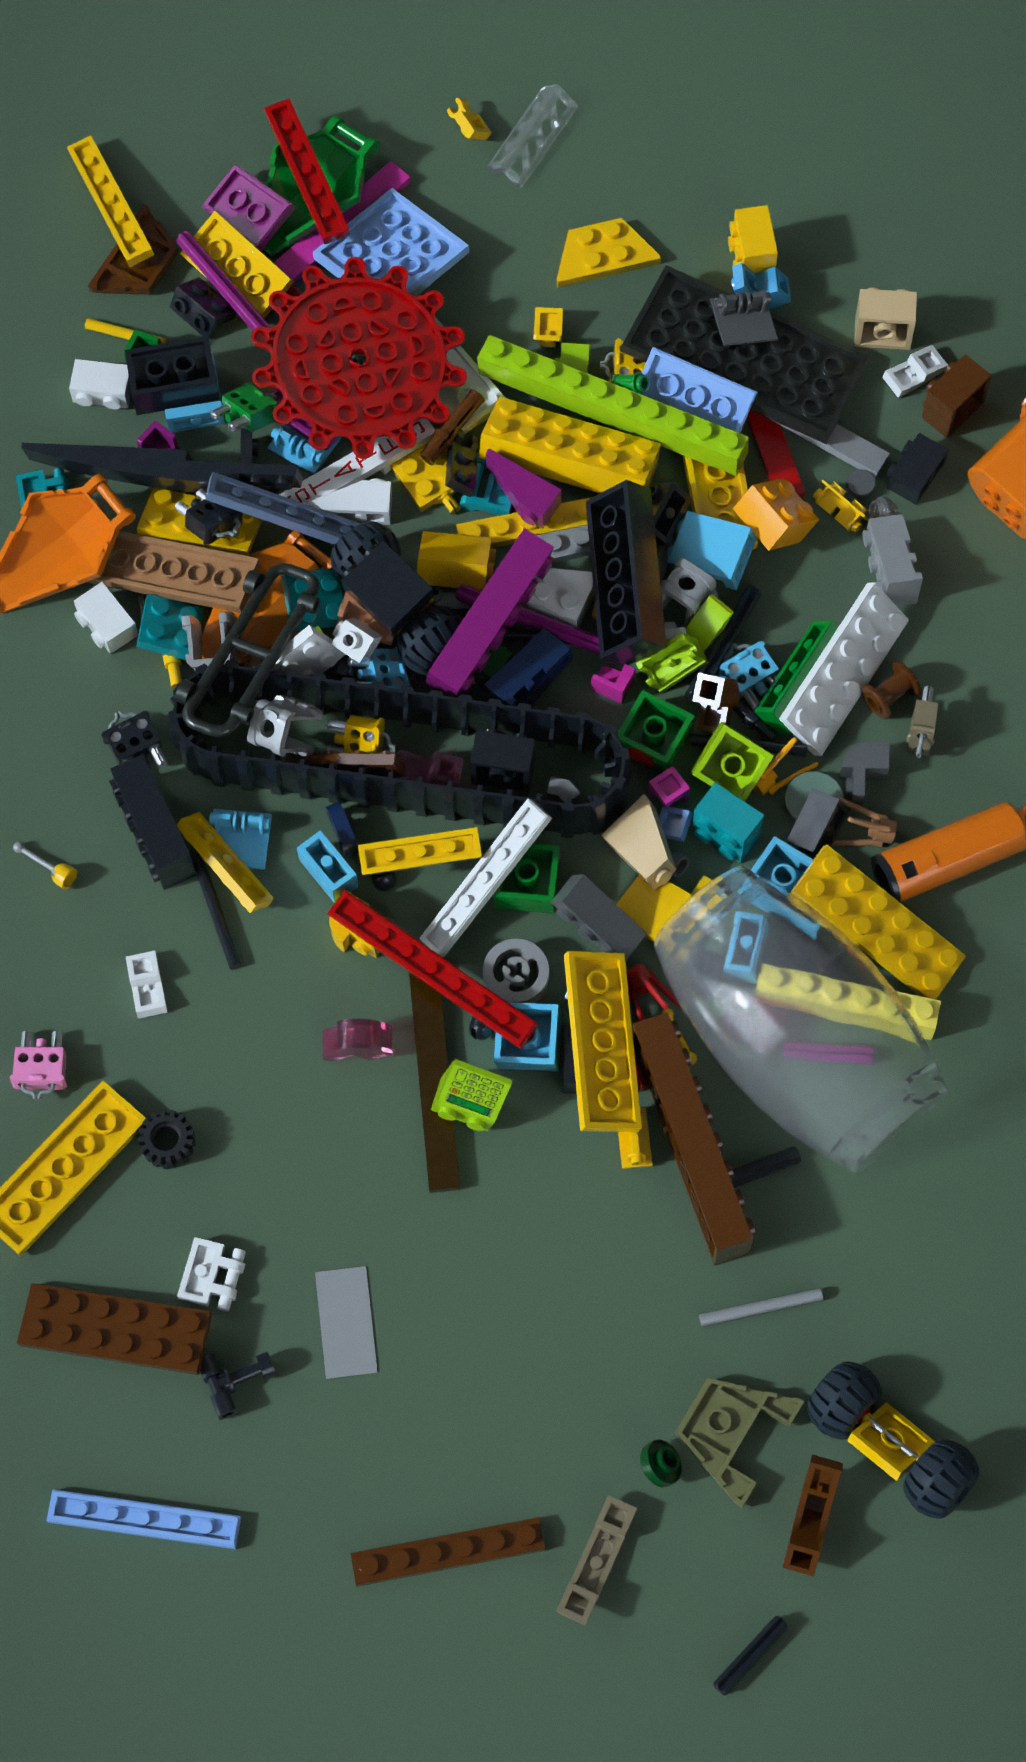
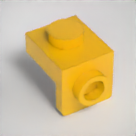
M535 307L533 341L539 342V347L556 348V343H562L563 308Z

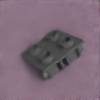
M760 290V292L749 294L748 291H745L743 295L740 292H736L733 295L720 294L719 297L710 299L723 346L778 340L767 305L771 303L770 292Z

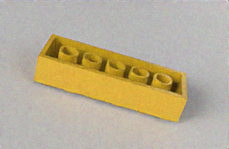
M499 396L481 433L479 458L486 460V452L488 449H491L533 474L602 493L625 480L649 488L657 469L661 443Z

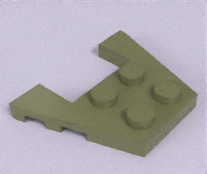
M707 1378L675 1434L733 1502L742 1509L757 1482L729 1466L731 1460L760 1411L790 1428L804 1404V1400Z

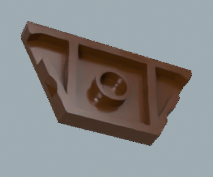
M143 204L135 218L150 244L154 256L129 267L118 244H116L89 283L90 292L150 295L178 254V247L172 238L167 236L160 222H157L152 216L148 206Z

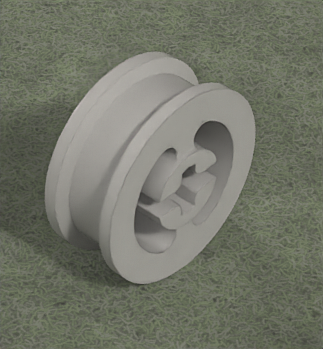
M515 938L498 943L488 952L483 964V985L510 1003H537L545 994L549 982V964L545 954L537 945L528 940ZM509 958L507 960V967L503 965L502 982H498L495 979L494 971L501 961ZM529 967H535L538 974L535 983L530 988L520 991L524 989L525 982H529ZM518 970L521 971V976L516 975L514 978L511 977V972L516 973Z

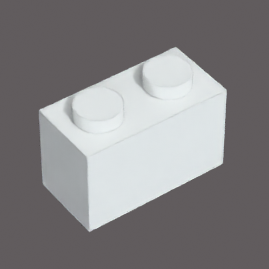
M75 359L69 386L72 401L82 406L101 405L109 409H128L131 387L127 365Z
M100 582L74 600L77 610L74 613L76 619L83 628L88 626L93 632L91 637L100 649L104 646L112 654L138 636L135 622L103 582Z

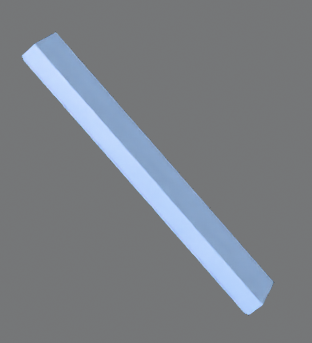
M53 1489L47 1522L236 1550L241 1516Z

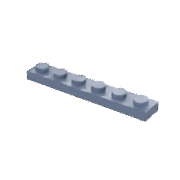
M212 472L209 479L205 500L334 545L345 533L361 524Z

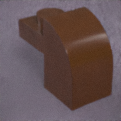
M698 672L693 696L694 702L702 703L697 730L714 733L721 721L730 725L733 707H738L739 686L735 679L707 672Z

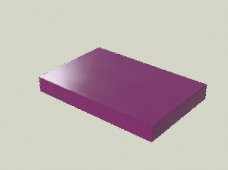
M236 164L201 206L210 215L214 211L218 212L260 251L263 250L295 210V207L289 201Z

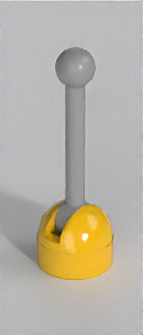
M18 841L13 845L16 853H23L51 870L53 882L62 889H68L75 881L78 871L71 865L60 863L54 866L25 848L23 842Z

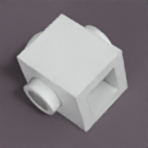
M356 618L345 619V621L341 620L333 631L335 638L331 645L358 663L369 661L383 636Z

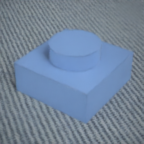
M663 806L659 819L665 837L684 842L693 814L688 810L674 807L665 808Z

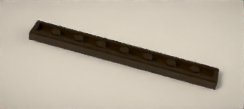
M409 972L429 1193L460 1190L454 1121L443 1119L438 1116L437 1112L431 1110L440 1079L448 1069L442 997L439 992Z

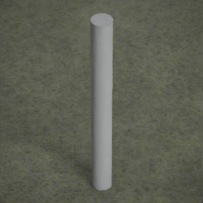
M820 1288L699 1314L701 1327L822 1301L823 1295Z

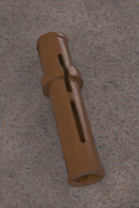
M473 389L469 390V393L453 411L449 419L440 429L437 428L433 432L434 437L419 453L422 460L429 465H434L444 450L454 444L453 439L480 405L484 403L485 399L480 393Z

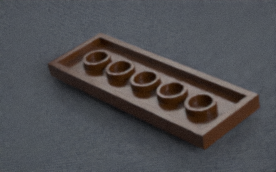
M31 1283L17 1344L21 1347L199 1375L213 1314L210 1311Z

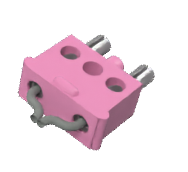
M56 1031L52 1032L51 1047H47V1040L43 1038L37 1039L36 1047H32V1032H22L21 1047H15L13 1075L9 1077L14 1089H21L24 1093L32 1095L33 1100H41L45 1094L67 1088L65 1081L67 1056L64 1047H62V1032L58 1031V1034ZM33 1090H43V1091H41V1092L38 1094V1096H37V1094H36Z

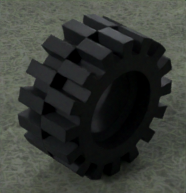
M160 1110L161 1114L156 1115L154 1112L150 1114V1120L145 1119L143 1121L144 1127L139 1129L140 1137H138V1142L142 1153L148 1162H152L153 1166L159 1167L161 1165L163 1169H169V1166L173 1165L174 1168L179 1167V1162L186 1163L188 1161L187 1156H192L194 1152L193 1146L196 1145L193 1128L183 1114L180 1113L178 1115L174 1110H171L170 1113H167L166 1110ZM164 1129H172L179 1135L178 1143L169 1150L160 1149L155 1143L157 1134Z

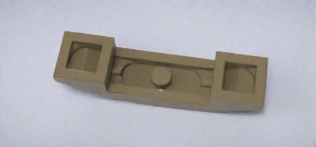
M607 1496L556 1613L586 1626L637 1511L636 1507L612 1496Z

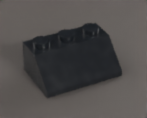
M208 336L124 350L136 415L220 401Z

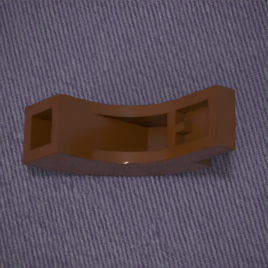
M812 1454L782 1568L814 1577L843 1463Z

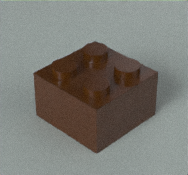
M966 354L959 361H952L946 368L945 374L940 379H933L927 386V396L923 402L922 419L945 438H948L985 402L991 374Z

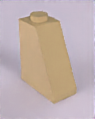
M643 794L601 836L635 872L656 890L660 885H664L670 880L672 874L676 871V867L657 810L648 797Z

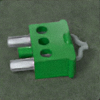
M245 382L243 386L222 395L223 405L212 410L210 415L214 420L225 415L231 432L244 427L252 433L272 422H276L273 418V410L277 406V401H275L277 396L274 393L266 394L250 383Z

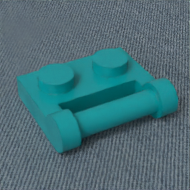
M476 453V491L471 497L462 496L459 506L466 511L478 510L498 515L510 514L512 504L491 472L484 498L476 497L483 469L488 468L486 460L479 458V453Z

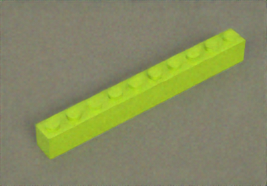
M488 336L477 357L479 374L628 434L661 443V447L734 476H737L748 454V436L494 336Z

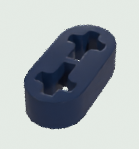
M337 802L326 806L329 820L345 857L358 853V843L341 803Z

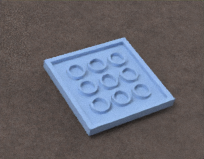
M391 188L347 224L350 231L349 236L325 245L323 243L313 251V258L337 278L344 274L345 262L351 257L361 258L365 262L367 274L374 279L384 278L393 266H403L409 274L406 283L407 291L411 295L417 296L470 251L467 243Z

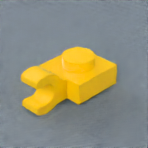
M456 98L455 101L459 109L457 111L455 108H448V115L456 120L461 127L462 134L466 138L486 141L492 134L491 130L479 113L472 112L466 99Z

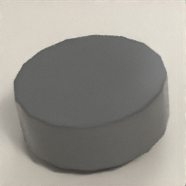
M867 470L853 471L848 476L846 485L850 496L856 499H866L872 495L875 487L874 476Z

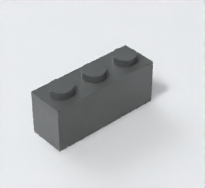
M584 874L572 875L551 901L557 908L556 913L563 920L572 922L578 928L577 932L583 939L597 945L600 948L598 952L624 953L626 961L647 934Z

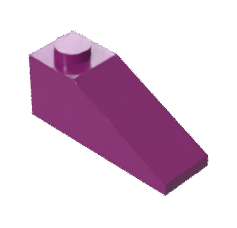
M488 449L486 452V466L517 513L526 523L530 525L536 524L543 529L561 504V489L495 451Z

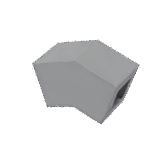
M551 776L547 790V800L566 803L567 798H572L573 804L581 800V793L569 780Z

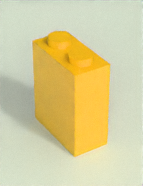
M423 531L417 562V574L432 586L458 588L460 584H465L475 589L483 590L487 580H490L493 576L496 549H491L492 538Z

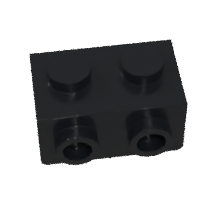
M200 277L178 285L170 304V308L199 334L208 336L209 339L213 337L216 326L235 319L237 314L224 297Z

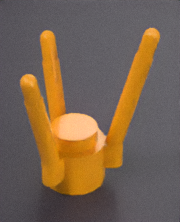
M794 737L769 763L753 790L760 796H764L767 792L773 796L795 777L817 768L819 763L814 762L778 783L775 782L778 776L773 771V768L795 745L797 738Z

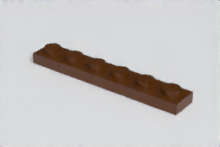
M538 1517L351 1553L356 1587L542 1552L545 1551L540 1518Z

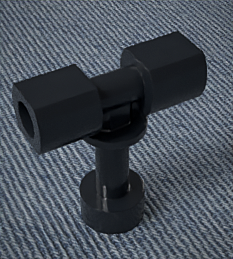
M268 1352L257 1355V1363L231 1374H228L227 1369L220 1371L213 1353L203 1356L200 1373L204 1382L210 1386L213 1394L210 1398L219 1420L237 1414L230 1394L236 1392L235 1385L263 1374L265 1379L277 1375Z

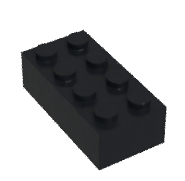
M142 754L110 768L113 779L109 780V783L113 790V795L119 808L123 811L130 832H133L142 857L145 858L154 883L160 881L165 890L197 876L189 850L144 755Z

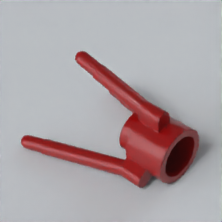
M643 963L632 967L626 973L628 994L639 1021L645 1020V1016L636 995L637 992L640 995L650 992L663 1009H668V1004L654 986L676 1006H682V1002Z

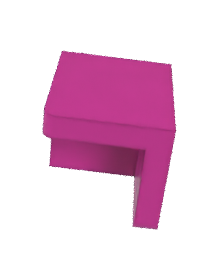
M625 664L620 672L612 667L603 665L599 674H594L591 679V690L623 704L635 682L636 669Z
M674 766L649 781L648 795L651 798L656 796L665 808L679 799L683 804L689 801L690 787Z

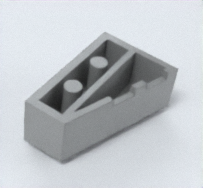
M903 514L869 519L867 530H863V542L865 548H870L871 556L868 557L870 572L876 575L877 581L874 583L879 586L896 606L917 604L923 577L921 572L915 573L913 563L917 562L915 552L911 553L909 543H911V539Z

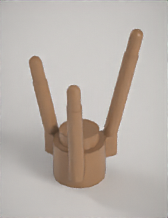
M841 797L838 798L850 809L873 818L871 821L854 817L848 818L850 823L867 827L868 836L873 838L834 840L833 847L876 846L882 848L883 843L892 844L897 829L896 821L889 820L887 815L878 814Z

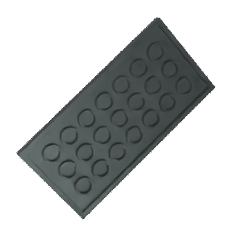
M665 265L625 338L620 351L646 363L652 348L655 347L755 390L758 393L750 409L751 411L827 444L867 364L869 356L770 312L778 337L777 341L723 346L710 299L719 297L720 294H732Z

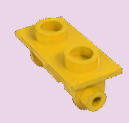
M822 480L821 482L826 487L824 490L819 488L813 494V498L816 499L815 503L830 515L838 507L840 511L834 519L844 526L848 532H858L862 527L860 521L863 518L867 521L869 520L864 515L867 509L855 499L851 503L843 496L846 491L833 481L829 485Z
M640 1107L642 1123L640 1131L618 1132L622 1169L653 1166L646 1107Z

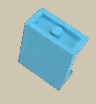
M211 352V353H212L213 364H214V369H215V375H216L217 385H218L219 396H220L219 383H218V377H217V371H216V365H215L214 355H213V352ZM221 396L220 401L165 409L169 431L178 432L225 424L224 416L214 420L210 415L212 410L222 406Z
M687 511L684 520L682 519L678 524L675 544L671 545L667 552V563L673 571L676 563L681 558H684L711 575L714 579L723 581L726 588L737 590L756 542V537L751 527Z

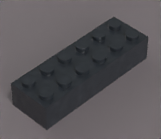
M625 480L586 501L600 659L622 667L625 664L631 665L667 647L651 489L629 480Z

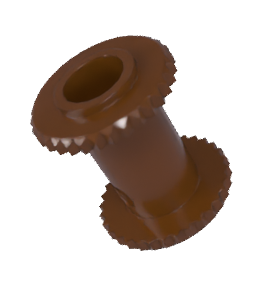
M901 662L892 664L894 674L875 689L869 684L862 687V695L867 705L882 719L891 717L889 707L908 692L916 697L921 694V686L917 677Z

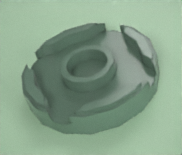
M817 771L804 772L795 777L788 785L784 797L787 814L796 822L812 788L835 798H843L842 789L837 781L828 774Z

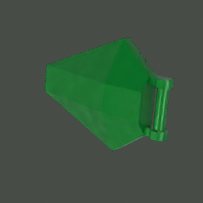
M334 115L322 130L307 136L337 204L343 213L360 202L366 163L368 158L377 152L380 142L373 137L368 138L345 124L344 119ZM341 133L360 145L361 148L356 151L335 138L334 135ZM279 143L274 144L269 161L271 166L269 176L263 184L289 201L295 207V210L263 248L262 252L271 258L317 229Z

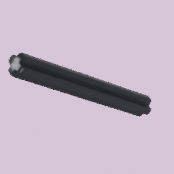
M749 585L733 610L734 613L728 624L719 634L706 657L708 663L702 666L698 672L712 674L717 672L762 594L760 589L754 585ZM698 672L685 692L686 698L694 702L693 696Z

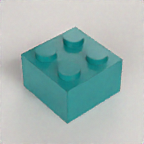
M715 782L694 809L692 831L701 842L705 844L711 843L717 847L720 854L729 860L735 859L741 863L761 837L764 814Z

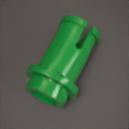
M635 372L633 375L615 374L611 381L613 384L639 394H643L649 388V378L642 372Z

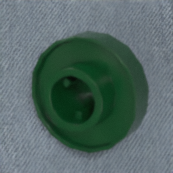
M658 1439L653 1440L642 1448L640 1463L642 1471L649 1481L663 1488L676 1483L680 1479L682 1463L679 1454L671 1444Z

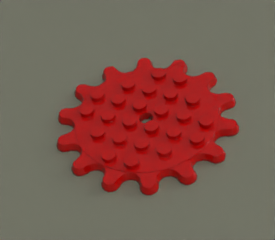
M359 257L347 259L344 274L337 279L328 278L317 266H308L302 274L306 285L305 292L302 295L291 296L284 291L278 290L269 296L270 306L279 314V323L270 328L257 327L251 333L252 343L271 354L270 363L264 367L257 368L253 372L252 380L254 384L259 388H276L281 391L283 399L273 410L274 420L280 425H286L297 419L309 422L312 427L309 435V444L315 450L327 448L331 440L336 437L349 439L352 443L353 453L359 459H367L373 454L374 442L379 437L392 438L401 449L408 450L414 447L417 441L413 430V424L416 420L427 419L436 424H442L450 417V410L439 399V392L442 388H458L466 383V371L461 367L450 364L446 357L450 349L458 347L464 342L465 333L459 327H442L436 322L435 314L444 304V297L440 292L432 290L424 295L414 296L407 291L406 283L409 274L403 266H393L387 275L381 279L370 277L367 274L365 262ZM360 353L367 360L363 365H360L351 359L352 355Z

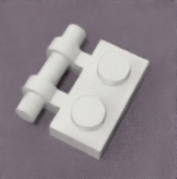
M194 1237L177 1294L178 1299L208 1306L211 1295L220 1297L217 1309L228 1312L231 1302L235 1301L238 1291L235 1288L239 1274H243L246 1265L243 1263L246 1251L235 1248L232 1258L223 1257L225 1251L224 1244ZM219 1268L227 1270L224 1285L215 1284Z

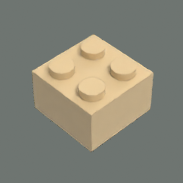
M874 287L860 289L855 316L854 347L910 350L916 323L917 292H910L905 289L895 291L880 290Z

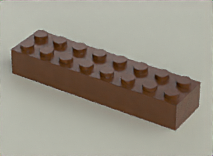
M668 1012L633 1023L634 1049L714 1266L750 1254L752 1243H754L753 1236L756 1235L755 1228L750 1217L745 1219L742 1207H745V1202L740 1189L734 1190L732 1166L729 1160L724 1161L722 1158L721 1150L724 1149L719 1133H713L710 1122L713 1121L708 1104L703 1105L701 1102L700 1094L702 1093V1088L698 1077H692L689 1066L692 1065L689 1052L687 1048L681 1049L679 1042L681 1032L677 1021H671Z

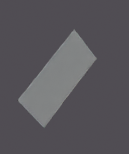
M366 1266L315 1272L326 1379L378 1373Z

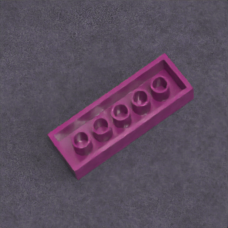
M526 528L523 529L428 671L426 686L436 691H442L443 696L459 698L461 694L467 695L475 680L473 675L475 673L478 675L482 673L489 662L488 659L491 655L489 651L491 649L496 651L505 638L504 635L507 630L504 628L506 625L509 627L514 625L523 607L520 604L522 601L526 604L530 601L539 583L536 580L538 578L543 580L551 569V564L555 559L551 556L554 549L552 545Z

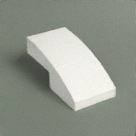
M930 345L910 354L906 362L886 370L882 378L895 395L900 398L935 378L946 370L948 364L934 346Z
M155 950L126 956L129 980L138 1019L167 1013Z

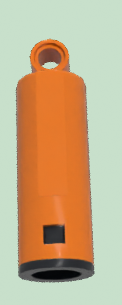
M1001 802L873 855L871 865L877 884L901 903L1025 851L1026 805L1016 810L1010 803Z

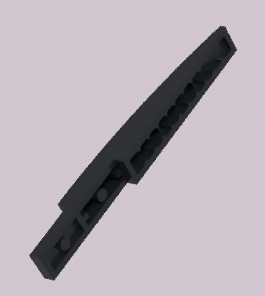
M23 442L21 446L29 460L90 476L101 473L106 479L179 491L197 492L201 488L207 491L212 472L258 488L271 486L281 490H290L292 487L301 488L303 478L297 465L193 461L187 450Z

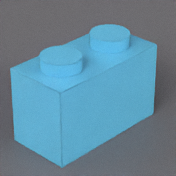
M321 830L297 847L299 861L334 903L344 890L351 893L359 887L357 874Z

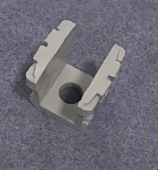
M681 558L674 566V570L669 577L660 584L663 610L672 599L685 606L687 611L682 627L686 629L692 618L711 594L718 598V592L715 590L716 580L690 561ZM688 578L693 579L695 582L693 589L683 590L681 588Z
M219 612L222 643L237 620V616L233 612ZM193 615L182 616V628L187 632L189 654H185L187 664L194 668V671L196 667L204 663L209 666L213 658L202 659L201 623ZM233 648L226 661H237L239 663V655Z
M278 695L273 701L261 699L254 707V715L250 722L247 741L255 746L272 750V753L282 757L286 756V753L289 752L295 755L311 756L314 752L312 746L287 736L290 723L295 720H322L323 713L320 709L314 708L315 705L295 697ZM267 720L273 723L274 731H264V724Z

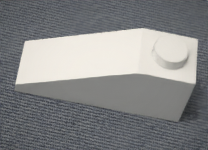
M374 478L370 481L362 480L304 504L361 524L374 521L383 525H390L392 506L391 481Z

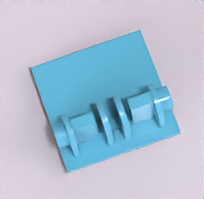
M283 425L280 428L275 427L273 429L271 437L274 439L267 449L304 470L315 474L341 437L327 451L315 450L309 444L308 439L287 425Z
M213 809L209 819L212 827L248 868L265 870L272 814Z

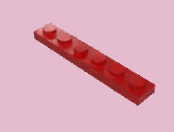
M290 98L265 107V115L324 245L349 236L348 225Z

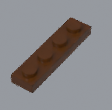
M328 750L326 753L313 752L311 756L287 753L286 762L300 764V759H307L310 766L329 768L330 763L338 764L339 770L359 773V767L367 768L368 774L388 777L389 772H396L397 777H404L406 765L395 753L390 751L368 754L359 750L352 753Z

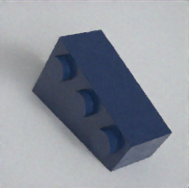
M545 628L539 633L533 634L527 644L484 684L489 698L501 700V703L504 705L518 706L519 703H526L532 706L573 659L571 648Z

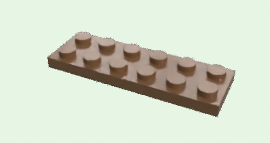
M119 531L101 577L88 581V583L99 584L103 582L108 587L143 594L149 593L167 599L241 613L250 595L243 591L245 577L250 570L259 572L261 562L259 558Z

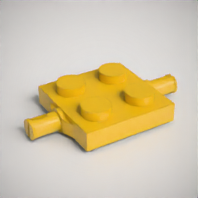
M428 443L390 465L391 470L421 512L442 502L451 515L455 514V510L458 512L461 509L452 497L456 491L445 486L447 448L434 465L427 464L419 456V453Z

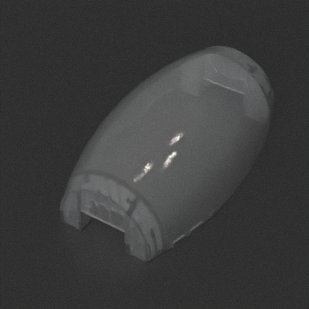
M743 866L732 868L712 880L692 896L668 920L654 941V949L667 982L686 1019L707 1051L727 1076L760 1110L789 1134L821 1156L839 1164L854 1174L860 1175L881 1156L880 1149L921 1112L928 1113L950 1093L936 1057L931 1051L918 1024L896 990L874 963L840 929L818 911L769 879Z

